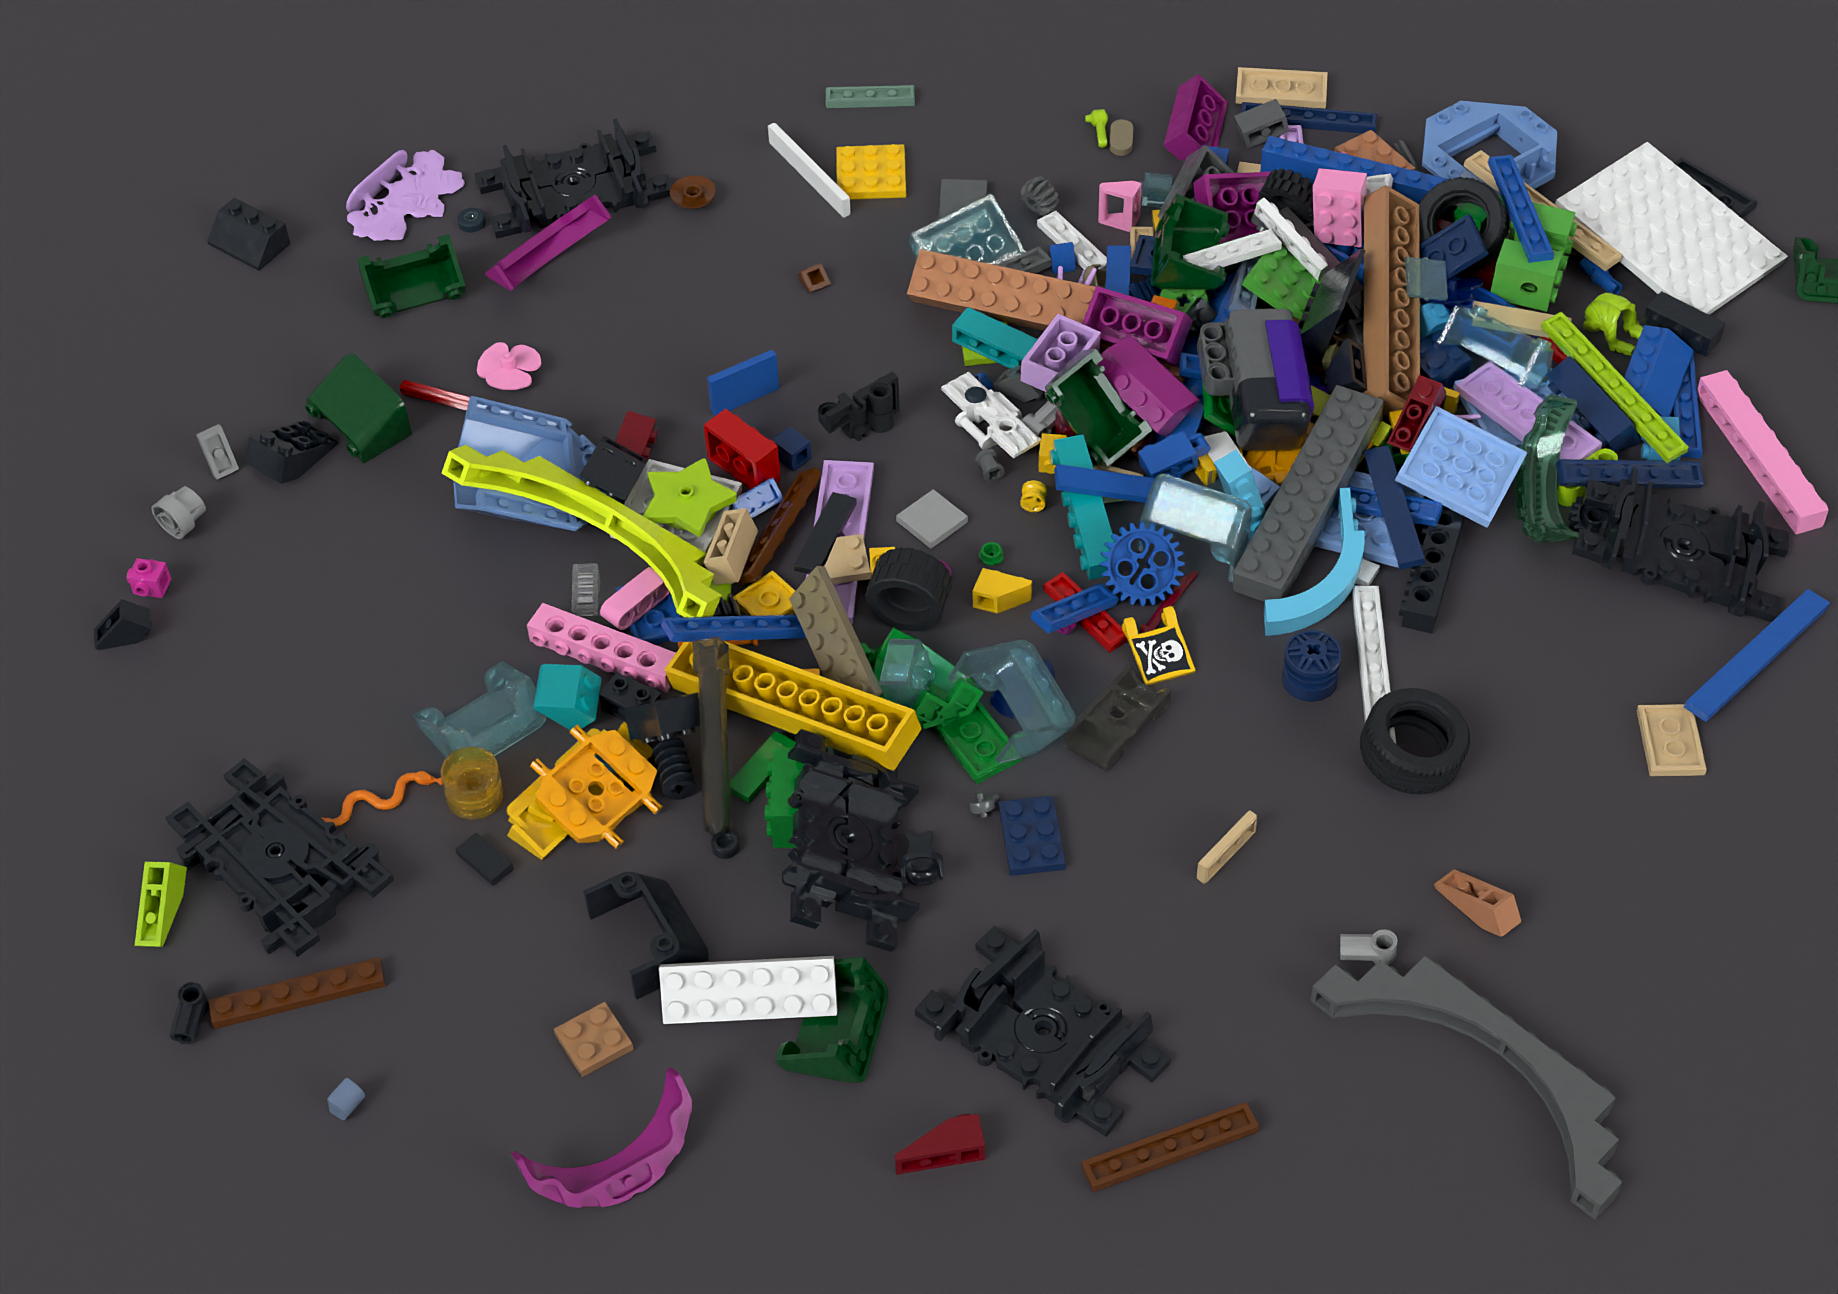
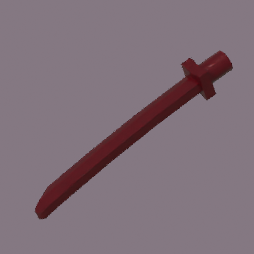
M1198 571L1191 572L1182 577L1179 581V586H1175L1172 589L1173 594H1168L1146 625L1142 623L1140 634L1158 628L1162 622L1161 614L1163 609L1170 606L1173 607L1180 596L1198 577Z

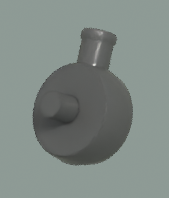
M983 792L976 793L977 798L969 801V808L973 814H981V817L984 818L988 816L987 812L995 808V803L999 802V796L997 794L984 796Z

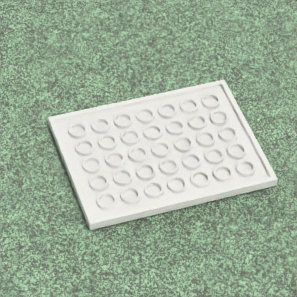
M1648 142L1558 198L1555 202V205L1560 209L1576 212L1575 220L1623 254L1619 262L1657 294L1663 291L1709 315L1781 266L1788 257Z

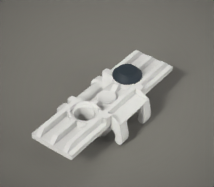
M969 371L941 387V390L963 410L956 417L955 423L968 431L979 442V446L983 450L998 444L1014 459L1041 443V439L1021 421L1023 419L1021 411L1000 392L988 390ZM986 420L990 425L987 427L988 434L985 435L972 422L975 421L978 424Z

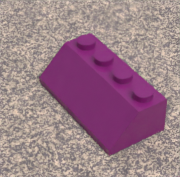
M1199 74L1178 87L1163 144L1179 160H1186L1187 156L1201 148L1202 145L1218 146L1228 102Z
M1131 335L1107 348L1101 354L1103 359L1098 363V366H1104L1106 370L1103 371V374L1119 397L1143 420H1146L1150 427L1164 437L1169 436L1200 401Z

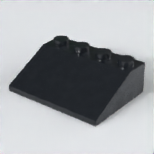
M1361 248L1325 273L1320 284L1315 282L1310 294L1314 299L1309 297L1304 309L1308 314L1303 312L1298 324L1299 327H1302L1300 334L1305 358L1321 363L1366 250Z

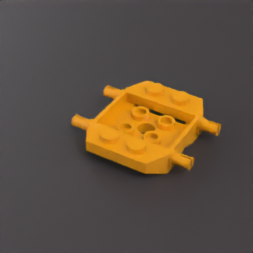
M575 725L569 733L581 743L577 749L552 770L548 769L539 758L531 763L530 767L541 776V785L535 802L577 843L600 842L606 839L617 849L624 840L613 830L624 817L634 812L643 804L654 815L662 809L663 806L650 793L657 769L616 730L590 736L579 725ZM598 754L635 790L631 792L595 755ZM592 785H597L602 788L603 793L595 796L588 791V788Z

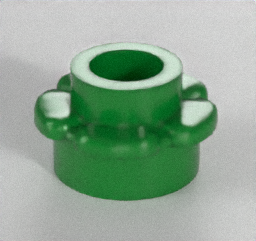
M988 542L982 546L978 555L985 565L993 566L1002 562L1004 552L998 543Z

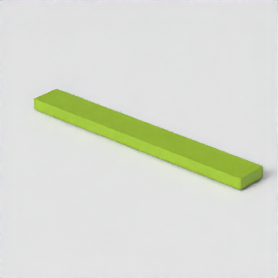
M1562 312L1541 323L1540 328L1567 357H1572L1632 421L1636 431L1666 463L1671 462L1688 451L1689 447Z

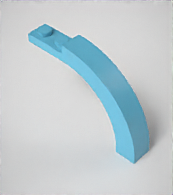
M1350 488L1339 489L1338 512L1342 552L1337 564L1325 579L1311 589L1291 597L1265 600V636L1294 632L1319 622L1337 609L1352 591L1361 569L1365 531H1358V520L1353 519L1352 513H1356V499L1351 498Z

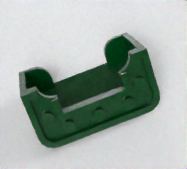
M1175 194L1156 228L1151 286L1158 289L1215 290L1218 286L1221 287L1226 279L1224 267L1218 265L1211 271L1184 261L1183 256L1218 245L1220 239L1227 236L1230 224H1227L1228 213Z
M449 234L438 237L439 243L434 247L430 243L427 244V249L383 261L381 257H377V262H373L370 260L369 255L357 258L359 273L375 316H380V318L384 319L391 317L396 312L448 298L456 300L463 296V293L466 291V285Z
M1795 237L1793 258L1795 287L1798 296L1806 301L1838 303V259L1817 257L1818 247L1815 241L1809 238Z
M1082 350L1045 386L1046 392L1044 394L1047 400L1058 408L1076 436L1084 435L1091 462L1096 466L1099 464L1100 466L1108 467L1150 433L1152 428L1146 420L1140 423L1134 417L1136 415L1135 411L1128 410L1105 377L1103 371L1106 369L1103 365L1098 366V363L1103 359L1098 350Z
M352 352L344 356L306 399L305 409L312 418L316 417L317 419L325 416L346 436L348 442L346 448L353 458L357 457L363 464L412 435L407 410L400 396Z
M864 957L835 959L837 1015L803 1017L796 1044L792 1041L781 1043L777 1050L775 1061L785 1071L846 1083H859L865 1080L888 1002V988L884 980Z

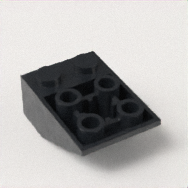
M297 421L290 425L280 426L270 431H263L249 436L245 463L276 482L283 484L300 478L338 444V441L330 437L326 432L314 428L309 422Z
M603 436L579 477L583 478V482L590 487L604 489L609 497L625 501L648 459Z

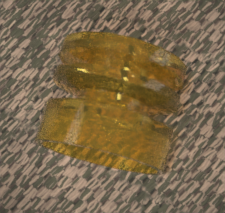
M470 746L452 752L444 760L441 768V779L446 801L452 812L461 818L471 820L484 818L494 813L501 804L503 788L498 762L492 753L484 748Z

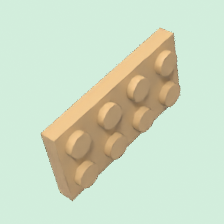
M1238 67L1235 103L1250 102L1264 104L1277 99L1280 105L1326 109L1328 72Z

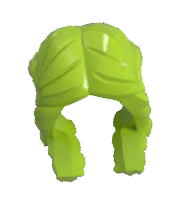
M1612 293L1599 295L1585 310L1583 328L1589 332L1604 331L1611 351L1616 350L1624 355H1633L1636 346L1616 339L1617 320L1622 311L1624 314V330L1629 332L1631 337L1639 340L1643 327L1637 321L1635 304L1622 296Z

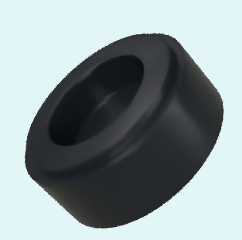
M720 831L711 840L712 851L718 858L729 859L734 857L739 851V839L731 831Z

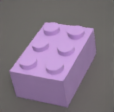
M1057 314L1022 360L1021 381L1046 392L1045 386L1079 352L1088 349H1097L1099 352L1101 332Z

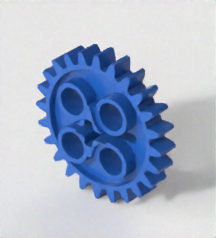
M1143 521L1139 523L1138 529H1136L1133 523H1130L1128 532L1123 527L1119 528L1121 536L1119 537L1114 533L1110 536L1114 543L1105 542L1104 545L1109 551L1101 552L1100 554L1107 558L1105 562L1099 563V566L1106 567L1107 570L1100 575L1102 577L1108 576L1110 579L1105 583V586L1113 585L1112 594L1120 592V601H1124L1129 597V605H1133L1136 599L1139 600L1140 606L1145 605L1146 599H1148L1151 605H1154L1156 596L1160 601H1164L1163 592L1170 595L1173 594L1170 585L1179 586L1180 583L1175 579V576H1183L1184 574L1177 570L1178 567L1185 565V562L1178 561L1177 559L1183 552H1175L1174 549L1179 545V542L1171 543L1170 539L1173 534L1170 533L1164 536V527L1154 531V523H1150L1148 529H1145ZM1134 539L1142 542L1143 550L1141 553L1132 551L1131 542ZM1150 544H1154L1152 552L1145 560V565L1148 567L1139 571L1134 584L1131 585L1129 581L1139 567L1136 561L1143 559ZM1156 552L1164 554L1166 561L1163 566H1157L1154 563L1153 557ZM1121 562L1129 564L1131 571L1128 576H1123L1119 573L1118 565ZM1143 575H1149L1152 578L1153 585L1150 589L1142 587L1140 580Z

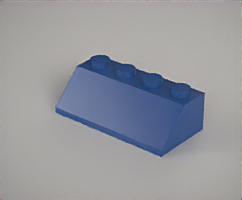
M1644 325L1624 379L1659 416L1670 417L1693 356V349L1670 329Z

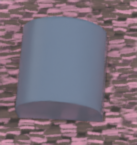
M344 1079L327 1098L330 1113L342 1120H346L365 1098L364 1092L350 1079Z

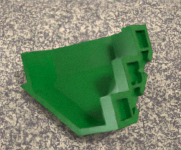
M893 627L882 646H876L872 670L883 692L879 697L915 710L920 726L923 729L942 724L944 720L955 716L960 718L969 715L984 693L968 674L912 634L908 635Z

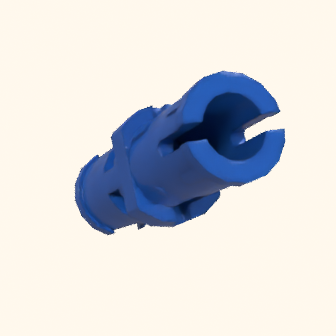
M1587 257L1579 263L1582 265L1579 269L1592 278V283L1599 285L1607 293H1615L1617 295L1622 290L1623 285L1615 280L1608 270L1604 271Z

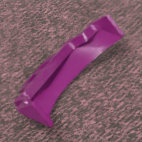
M593 195L489 268L485 274L507 290L512 291L528 276L608 221L611 216L599 198Z
M670 1067L666 1069L662 1098L652 1120L635 1141L616 1155L588 1166L562 1168L535 1162L517 1151L510 1154L528 1186L539 1195L576 1208L607 1207L631 1199L635 1193L644 1192L666 1173L665 1169L672 1162L675 1155L679 1154L685 1142L684 1137L688 1127L689 1116L692 1113V1099L680 1074Z

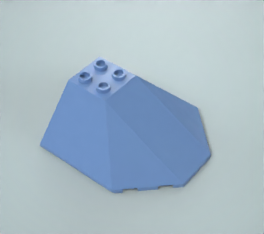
M471 396L469 399L458 447L468 445L486 457L504 450L522 462L541 456L582 481L584 479L579 476L596 448L583 434L579 436L570 428L572 424L565 418ZM453 480L455 508L570 531H577L588 524L587 521L523 496L491 489L462 486ZM597 487V488H596L597 490L601 491V492L604 493V494H606V492H607V491H605L604 489H602V488H600V487Z

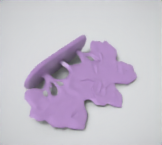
M404 150L397 151L351 192L347 200L346 209L350 212L347 215V220L354 226L353 235L359 237L368 236L374 241L385 239L402 240L407 229L404 215L412 214L416 218L427 215L443 217L444 204L438 199V195L453 194L462 188L465 184L462 179V173L453 170L444 171V157L435 150L416 152L413 156L414 164L411 167L405 168L408 158L407 152ZM409 171H415L416 175H412ZM400 174L402 175V180L391 183ZM385 187L389 189V194L385 198L373 199ZM377 201H381V202H383L384 204L379 205V204L377 203ZM371 204H375L378 208V213L375 215L370 210L373 207ZM367 211L369 216H364V212Z

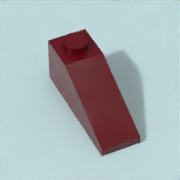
M960 1114L955 1118H949L895 1154L896 1175L985 1160V1143L979 1115Z

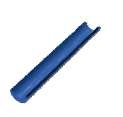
M1471 282V285H1467L1469 288L1503 306L1507 303V300Z

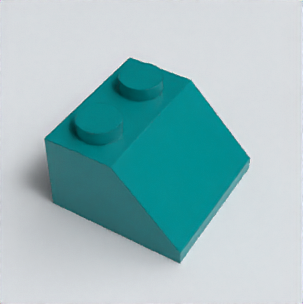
M543 664L540 666L533 709L569 730L575 727V725H579L582 729L596 719L602 677L582 665Z

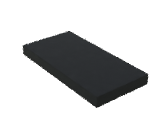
M1682 157L1674 163L1740 218L1745 217L1756 208V200Z

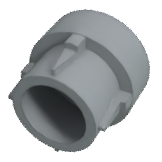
M186 486L177 492L163 496L151 508L160 526L177 539H182L195 527L194 521L206 511L201 498Z

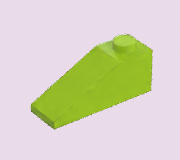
M145 862L135 946L163 947L184 895L187 867L171 862Z

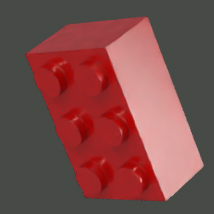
M724 409L704 424L708 459L737 481L751 489L769 478H774L776 483L781 480L778 446L773 440H768L755 427H750L738 415L732 414L727 409Z

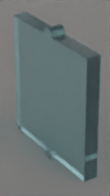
M1406 257L1407 297L1424 298L1426 301L1429 299L1446 301L1448 295L1445 261L1430 260L1427 257L1423 259Z

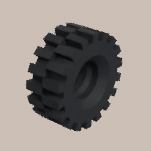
M1275 169L1270 172L1259 193V199L1265 198L1269 203L1275 204L1279 211L1289 207L1304 224L1310 223L1314 218V183L1310 182L1311 179L1308 177L1303 178L1301 173L1297 172L1295 174L1293 170L1289 169L1287 172L1284 169H1279V171Z

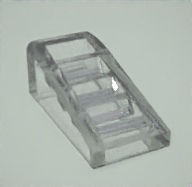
M597 563L574 564L572 570V614L577 616L598 615L600 591L599 565ZM592 602L589 605H578V603Z

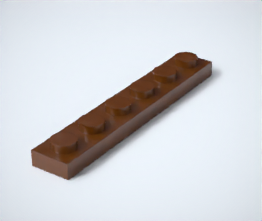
M816 467L799 472L752 547L739 582H737L739 586L750 582L754 583L762 577L764 567L773 559V553L777 546L784 541L785 533L795 523V517L798 512L805 507L808 496L818 485L817 482L822 473Z
M373 958L208 999L213 1028L217 1029L386 987L380 958Z
M1247 1102L1081 1161V1169L1092 1192H1096L1257 1133L1259 1125Z

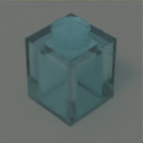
M1145 172L1144 182H1140L1142 183V205L1162 207L1172 188L1173 175Z

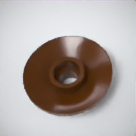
M698 175L680 178L670 188L671 200L676 205L688 209L703 207L709 204L716 195L714 183L710 179Z

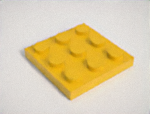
M904 144L836 147L837 185L850 199L906 197Z

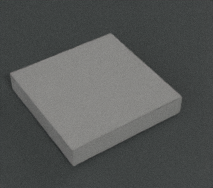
M933 489L896 515V521L932 549L968 523V516Z

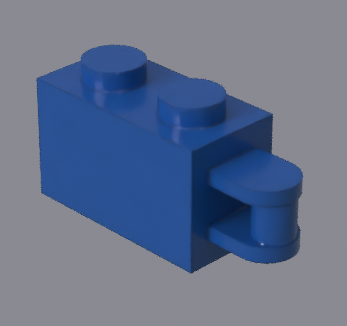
M1184 431L1178 434H1171L1164 440L1154 445H1147L1138 451L1139 464L1146 477L1170 480L1197 468L1198 457L1206 455L1211 450V447L1202 433H1197L1187 438Z

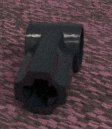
M194 981L183 984L177 993L179 1003L171 1028L170 1038L181 1044L196 1042L203 1015L209 1010L208 998L202 985Z

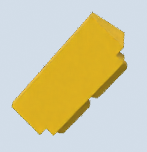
M623 722L617 732L648 760L652 756L653 749L647 743H642L641 739L630 740L627 724ZM593 728L586 734L592 736L607 731L603 729L600 732L598 729ZM577 741L556 761L555 767L577 749L581 743ZM617 772L616 774L612 773L620 781H622L623 783L625 782V780ZM540 776L508 805L507 814L510 816L508 821L513 826L507 836L543 860L569 834L556 821L550 822L528 812V807L541 785ZM592 785L588 788L592 795L597 796L603 793L602 788L597 785Z

